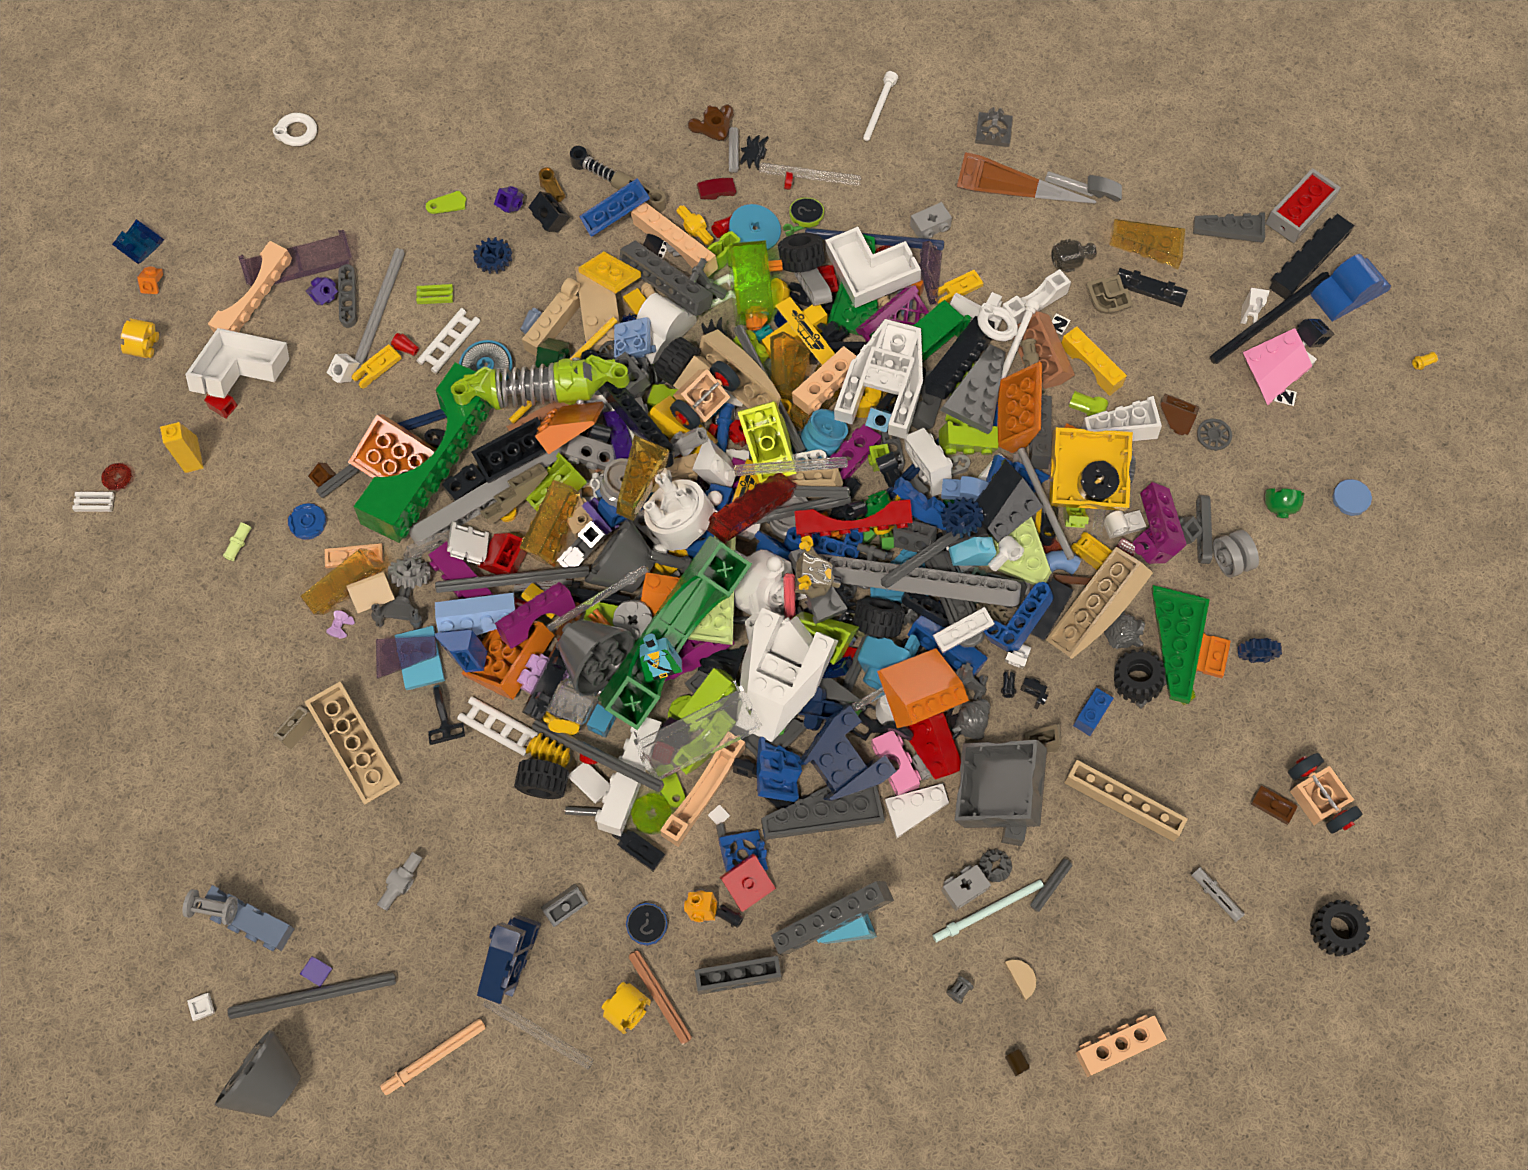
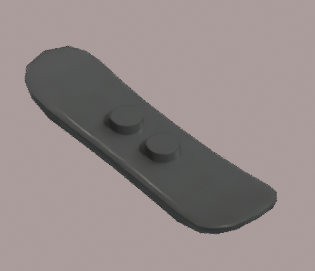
M946 550L940 551L925 562L927 569L961 573L959 566H953L950 553ZM940 597L950 626L977 611L973 601ZM984 631L959 645L962 647H974L980 644L985 637Z

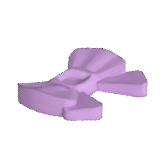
M335 611L333 623L326 630V633L339 639L347 637V634L341 627L342 624L354 625L353 617H348L343 611Z

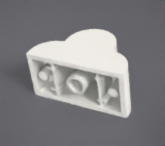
M653 293L645 300L637 315V319L645 317L650 319V346L655 345L656 352L646 354L647 361L650 364H654L664 349L673 340L686 334L697 321L695 315L658 293Z

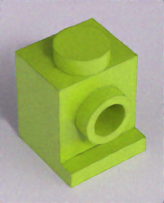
M888 444L869 446L868 463L872 466L873 472L880 471L875 459L889 453Z

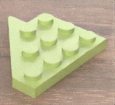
M1030 517L1008 535L1012 536L1024 548L1023 555L1015 561L1008 559L998 571L1035 585L1039 582L1046 583L1052 572L1033 518ZM993 539L997 555L1000 552L998 550L999 543Z

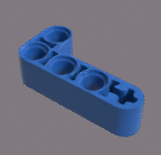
M792 527L786 533L784 545L791 551L800 549L801 536H796V528ZM850 530L851 534H846L844 542L826 536L820 537L819 534H812L813 544H815L813 548L817 554L839 557L850 555L852 558L857 559L859 554L857 547L859 543L862 544L863 533H858V530ZM826 549H831L834 552H828Z
M1045 582L1035 584L1007 626L993 621L994 626L984 630L988 640L1006 652L1013 653V650L1018 651L1053 601V593L1049 585ZM1036 607L1033 612H1028L1030 608ZM1025 623L1022 628H1017L1019 624ZM998 630L996 634L990 635L992 631ZM1014 639L1011 644H1006L1008 640Z

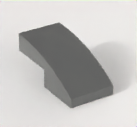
M1088 176V192L1098 198L1105 195L1115 202L1122 200L1121 184L1100 176Z

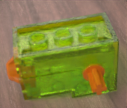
M766 240L730 243L727 263L735 326L746 325L748 330H760L764 324L771 323L774 308L770 272L782 271V260L768 261Z

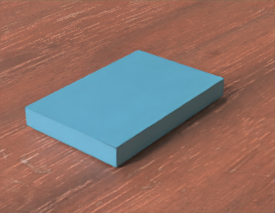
M433 626L395 635L406 690L445 681Z

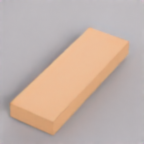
M382 543L325 549L326 568L383 563Z

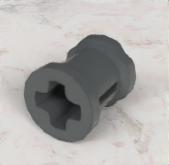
M958 976V981L946 994L961 1005L964 996L969 990L972 991L974 987L965 978Z

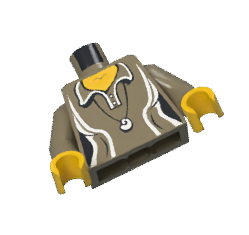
M810 536L802 537L799 548L804 550V552L796 561L795 593L806 594L809 598L813 599L824 596L830 587L839 588L841 577L832 575L831 562L824 560L815 552L812 547L813 540Z

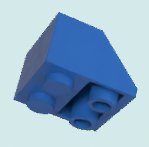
M473 630L445 631L435 634V637L450 657L465 672L484 671L487 650Z

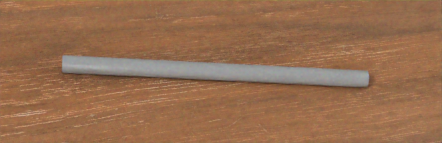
M1025 448L1018 449L1019 456L1067 560H1071L1074 558L1073 552Z

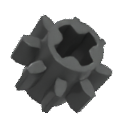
M904 604L900 605L905 609L903 624L905 626L907 623L913 625L919 618V614Z

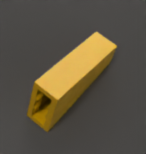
M812 304L802 312L820 334L822 330L817 325L819 323L827 325V313L821 305L813 306ZM788 322L762 339V345L766 348L771 362L795 350V343H804Z
M668 396L655 405L648 413V416L664 435L672 439L680 431L687 433L691 430L681 425L673 416L670 406L676 400ZM707 431L708 438L716 444L718 440ZM702 444L695 447L691 453H697L698 456Z
M180 422L161 426L163 444L182 470L188 473L203 469L197 435Z

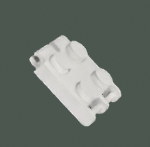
M452 521L447 551L450 552L452 557L464 560V557H467L468 562L480 565V562H484L486 559L489 532L473 530V527H463Z

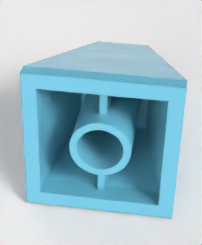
M867 914L818 939L817 942L830 944L872 939L877 936Z

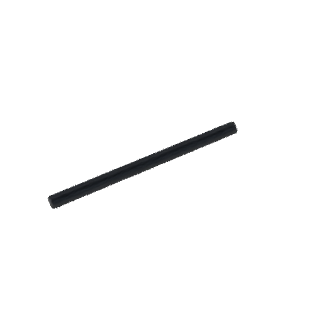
M1322 272L1210 356L1211 362L1213 364L1221 362L1312 294L1319 284L1331 277L1329 273Z

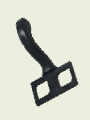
M435 685L433 687V694L441 725L439 729L428 731L430 745L465 737L463 722L455 725L449 722L443 700L442 687ZM462 728L461 733L451 735V730ZM442 733V738L431 740L433 734Z
M866 703L865 711L868 708H871L876 711V708L874 706L870 705L869 703ZM864 710L860 712L858 717L862 721L861 724L869 728L867 734L863 736L856 732L854 728L850 731L865 741L872 733L882 734L889 731H894L909 741L914 736L907 727L897 728L895 722L881 724L877 718L875 720L869 719L864 715Z

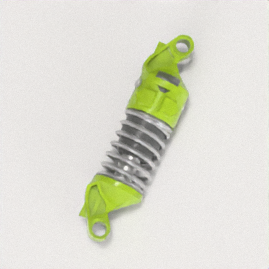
M591 355L583 360H579L578 357L572 358V360L567 358L561 359L558 362L550 363L549 367H546L544 364H541L540 368L532 365L530 371L526 366H523L521 373L517 367L513 368L512 374L508 368H505L503 375L500 369H490L485 366L472 375H464L463 379L458 380L451 386V391L455 402L459 405L468 404L477 395L487 401L495 410H501L509 407L508 396L512 395L513 406L516 408L518 406L517 395L521 394L524 407L527 405L526 400L531 401L533 406L536 404V401L541 402L542 405L545 401H550L551 404L554 401L568 405L582 404L586 400H591L595 392L605 382L608 381L617 388H625L628 386L630 379L625 365L617 363L615 359L604 360ZM516 372H517V375H518V379H519V380H515V373H516ZM506 373H508L510 381H506Z

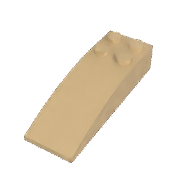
M576 266L577 282L580 283L578 292L585 341L587 342L612 316L618 321L616 324H619V315L615 293L579 273L578 267L580 266ZM614 326L589 350H594L598 353L599 348L605 342L614 340ZM611 344L607 346L609 350L612 349Z
M718 329L702 336L699 347L701 356L711 366L716 361L724 362L737 374L740 380L739 387L733 392L728 391L747 408L776 401L779 407L781 396L774 384L743 349Z
M1115 547L1047 637L1046 641L1071 659L1097 639L1121 615L1153 572L1142 562Z
M341 682L305 701L364 805L400 785L374 736Z

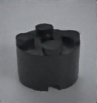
M1106 461L1092 462L1078 476V491L1086 500L1102 502L1117 490L1120 483L1119 475L1116 469ZM1096 479H1100L1101 482L1099 484L1095 483Z

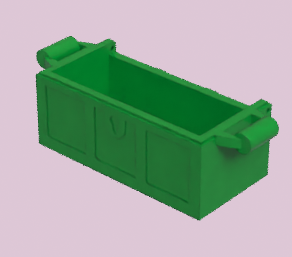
M943 300L914 324V327L921 328L922 363L954 336L959 337L970 323L971 317L969 315L963 317L947 301Z

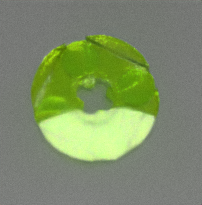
M649 793L641 798L639 797L631 809L634 825L645 834L661 833L660 830L672 814L670 804L666 798L656 793ZM655 809L657 816L650 819L646 812Z

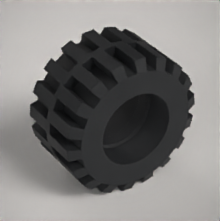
M793 234L785 237L778 244L782 269L788 272H807L821 266L825 261L822 238L817 234Z
M683 337L676 338L660 355L656 364V375L673 386L693 356H701V350Z
M875 597L862 598L857 601L853 625L858 626L860 632L874 637L891 638L899 636L905 609L887 599Z
M1135 649L1131 650L1130 654L1124 653L1123 658L1120 657L1115 665V689H1118L1117 693L1119 695L1123 694V699L1127 701L1129 698L1132 703L1139 701V704H1143L1144 700L1150 702L1152 697L1156 699L1164 685L1165 668H1163L1162 660L1158 661L1159 657L1156 654L1152 656L1150 651H1147V653L1143 652L1144 649H1139V652H1136ZM1134 671H1142L1148 674L1150 679L1145 682H1137L1128 675Z
M522 760L519 762L514 787L518 791L532 797L559 799L564 797L569 771L559 764L546 760Z
M1336 900L1317 910L1318 912L1312 917L1314 920L1310 923V926L1314 927L1310 932L1311 935L1316 936L1313 941L1321 944L1319 946L1321 950L1327 949V954L1335 953V956L1340 957L1342 955L1347 956L1366 944L1365 941L1370 936L1367 934L1370 931V926L1366 924L1369 922L1368 917L1364 918L1362 914L1365 912L1362 909L1359 911L1357 909L1358 905L1355 903L1350 905V901L1347 900L1343 902ZM1333 917L1340 918L1347 924L1349 928L1348 939H1342L1333 932L1331 928Z

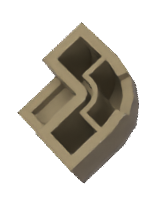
M1120 275L1107 279L1103 277L1086 283L1091 303L1101 313H1116L1133 306L1128 289H1124Z

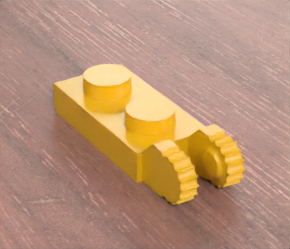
M972 270L944 283L943 286L935 289L932 295L938 297L947 292V295L938 300V304L943 300L949 303L954 294L958 293L964 296L983 287L984 283L977 272Z
M388 344L362 364L353 373L352 379L354 381L361 379L359 386L364 389L402 359L401 355Z

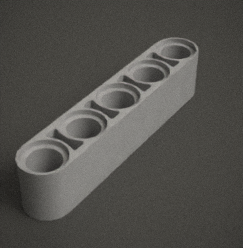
M817 268L807 272H794L795 277L813 306L832 302L830 288Z

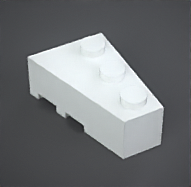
M922 428L907 435V438L904 439L905 450L916 468L919 467L923 472L924 476L921 478L924 483L928 481L931 488L930 494L933 497L941 494L943 479H952L951 468L953 465L950 458L945 457L941 446L936 445L932 434H928L925 428Z

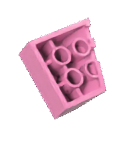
M1295 328L1243 352L1246 363L1267 405L1272 403V400L1279 394L1281 395L1291 383L1297 381L1313 367Z

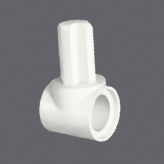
M1006 536L999 542L998 550L1000 552L988 565L993 571H997L1008 559L1010 561L1018 560L1023 555L1024 548L1012 536Z

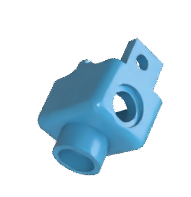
M911 634L904 648L895 645L893 640L887 638L866 636L857 657L859 664L866 673L863 677L864 683L876 690L883 691L877 671L914 657L920 646L917 636Z

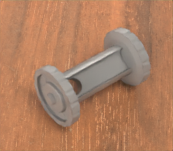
M191 889L185 897L182 912L183 916L188 918L192 917L195 912L222 917V924L230 925L236 916L238 901L236 897H229L226 902L199 897L198 890ZM199 902H202V906L197 908Z

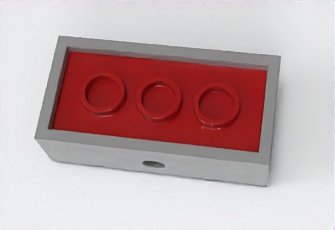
M1312 168L1271 211L1265 224L1292 243H1295L1331 205L1341 187Z

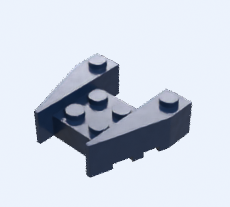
M851 705L843 706L826 720L810 747L798 761L799 765H806L811 762L825 781L831 792L823 797L824 800L832 801L879 785L897 772L886 755H877L865 765L846 738L845 734L862 722Z
M517 915L510 919L508 924L502 922L492 928L489 936L492 940L488 949L477 996L498 1004L502 1003L504 994L513 997L522 969L525 968L527 963L529 949L532 950L541 926L540 922Z

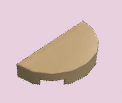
M1020 960L1006 961L1004 964L1026 1001L1032 996L1036 988L1034 971L1028 964Z

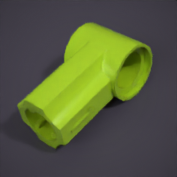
M1075 391L1069 407L1084 412L1087 416L1106 411L1109 403L1102 397L1096 396L1092 398Z

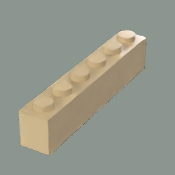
M1076 760L1064 782L1066 785L1173 842L1180 836L1188 818Z

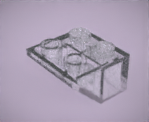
M565 678L559 683L546 711L558 718L563 717L578 725H583L590 719L596 705L599 704L598 697L601 691L589 696H581L574 690L571 680Z

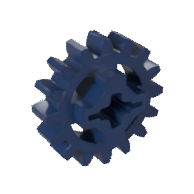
M488 237L487 242L481 240L482 245H476L477 250H473V258L477 268H481L482 272L488 270L489 274L492 271L498 274L499 269L505 271L504 266L509 267V261H512V252L509 244H504L503 239L497 241V237L492 241Z
M962 497L961 501L954 499V504L948 502V508H943L944 514H941L943 528L946 527V532L950 533L952 531L954 537L960 534V538H963L964 534L970 537V532L972 531L977 533V527L981 528V521H984L982 508H979L978 502L973 504L971 498L967 502L964 497Z
M1252 638L1249 641H1245V644L1240 643V646L1237 647L1239 658L1249 660L1251 663H1268L1270 659L1274 660V657L1279 658L1282 655L1281 643H1278L1277 640L1271 641L1269 638Z

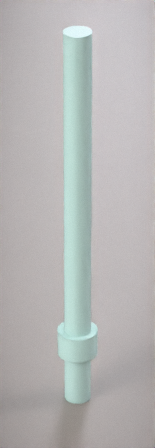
M1038 880L957 923L952 922L946 925L945 929L932 935L934 941L937 943L948 936L953 937L967 926L1044 887L1042 881Z

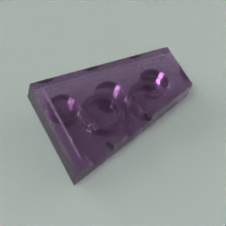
M436 637L376 639L377 679L437 657Z

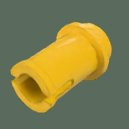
M1435 352L1416 356L1412 360V365L1415 369L1422 370L1425 366L1436 363L1438 357Z

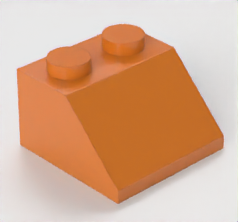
M646 572L641 601L650 608L652 618L680 578Z

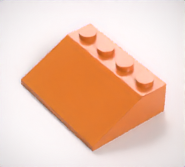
M1040 361L1000 381L997 420L998 447L1011 453L1017 452L1020 448H1026L1041 430L1042 363Z
M601 401L562 406L559 409L554 407L543 418L544 420L537 428L538 432L535 437L549 455L594 425L605 404Z
M380 414L374 418L348 463L372 478L399 475L418 467L428 460L437 449L385 415Z
M534 621L529 628L528 639L511 649L501 639L497 629L489 631L482 641L483 646L487 650L484 671L465 672L463 670L461 674L501 696L514 700L522 684L517 682L523 669L531 670L525 666L532 654L537 656L543 654L555 635L543 623Z
M936 648L877 671L897 728L913 725L969 701L962 681Z

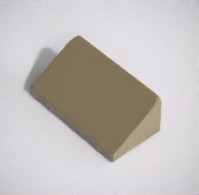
M299 706L273 736L289 749H292L316 721L308 710Z

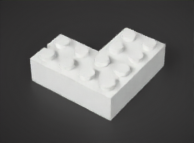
M859 227L825 240L826 252L855 308L921 281V269L906 241L872 254Z
M217 328L185 374L189 391L201 394L208 392L210 396L225 398L240 375L275 382L289 361L287 343Z

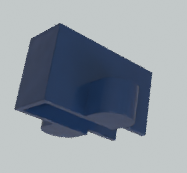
M819 686L814 697L797 714V716L805 717L804 726L812 731H817L821 727L822 720L826 721L832 714L843 707V705L836 702L826 701L827 692Z

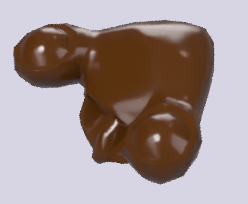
M729 104L722 106L720 110L716 106L709 105L703 113L704 120L692 118L688 121V128L694 133H701L715 140H725L729 133L730 122L734 116V109Z

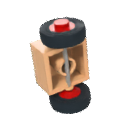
M716 361L710 367V372L708 369L698 370L673 395L677 400L670 406V410L681 425L689 430H693L700 423L706 422L730 398L724 389L730 392L735 391L740 385V380L727 364L722 361Z
M1319 753L1309 757L1304 756L1295 762L1296 765L1288 771V774L1294 781L1307 776L1308 779L1295 786L1290 793L1314 826L1334 814L1333 820L1326 824L1329 832L1334 834L1341 829L1344 831L1355 825L1354 821L1363 815L1361 810L1354 806L1349 810L1341 811L1354 801L1353 797L1330 766L1317 774L1315 773L1317 767L1324 762Z

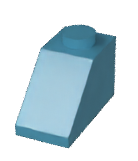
M973 537L948 549L953 566H987L996 555L992 537Z

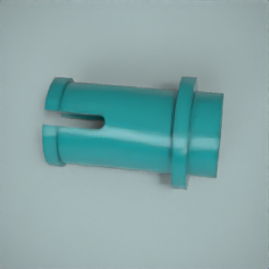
M769 324L760 330L752 331L755 333L758 343L773 332L772 328L769 329L771 327Z

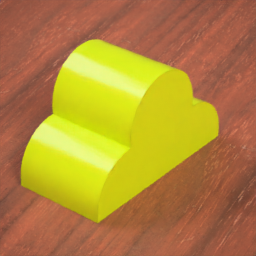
M776 401L738 411L760 484L796 474L788 430Z

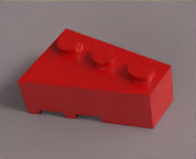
M944 713L934 715L913 725L905 726L914 735L912 740L909 741L935 780L960 771L961 760Z

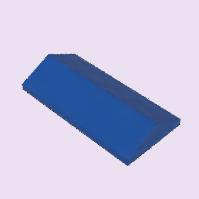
M637 178L579 217L592 237L649 200L650 197Z

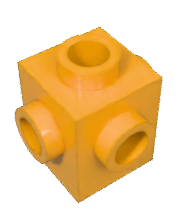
M702 890L688 892V898L684 902V911L688 914L691 921L694 922L715 921L718 901L713 892Z

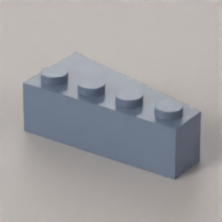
M213 885L205 896L206 899L226 902L229 897H234L229 893L227 895ZM237 898V913L233 922L227 928L237 934L240 930L245 932V938L255 943L257 940L264 942L263 947L273 952L275 948L282 951L294 928L265 912H261V910L248 903H243V901ZM211 915L210 920L221 925L222 917Z

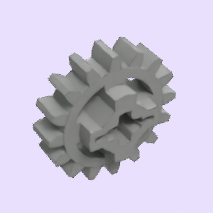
M404 558L403 561L397 559L396 563L391 562V566H388V579L391 580L392 584L397 583V587L404 585V588L411 587L412 589L415 588V585L422 587V583L427 584V580H430V566H427L426 562L421 563V559L417 561L414 558L408 560Z

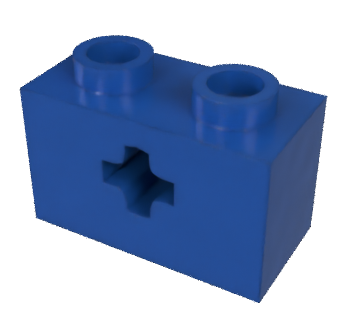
M1096 688L1073 726L1091 736L1114 698Z

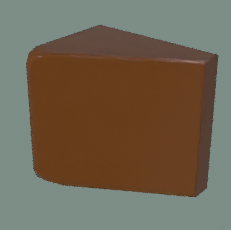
M318 462L308 477L319 488L334 477L336 473L327 463Z

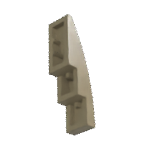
M538 463L508 480L509 488L493 496L496 502L480 511L485 521L491 525L523 502L548 475L547 470Z

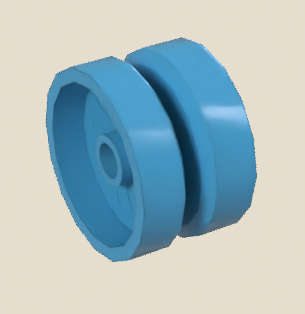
M818 409L813 412L802 430L801 440L809 451L823 450L830 457L833 453H836L848 434V426L845 422L835 420L833 411Z

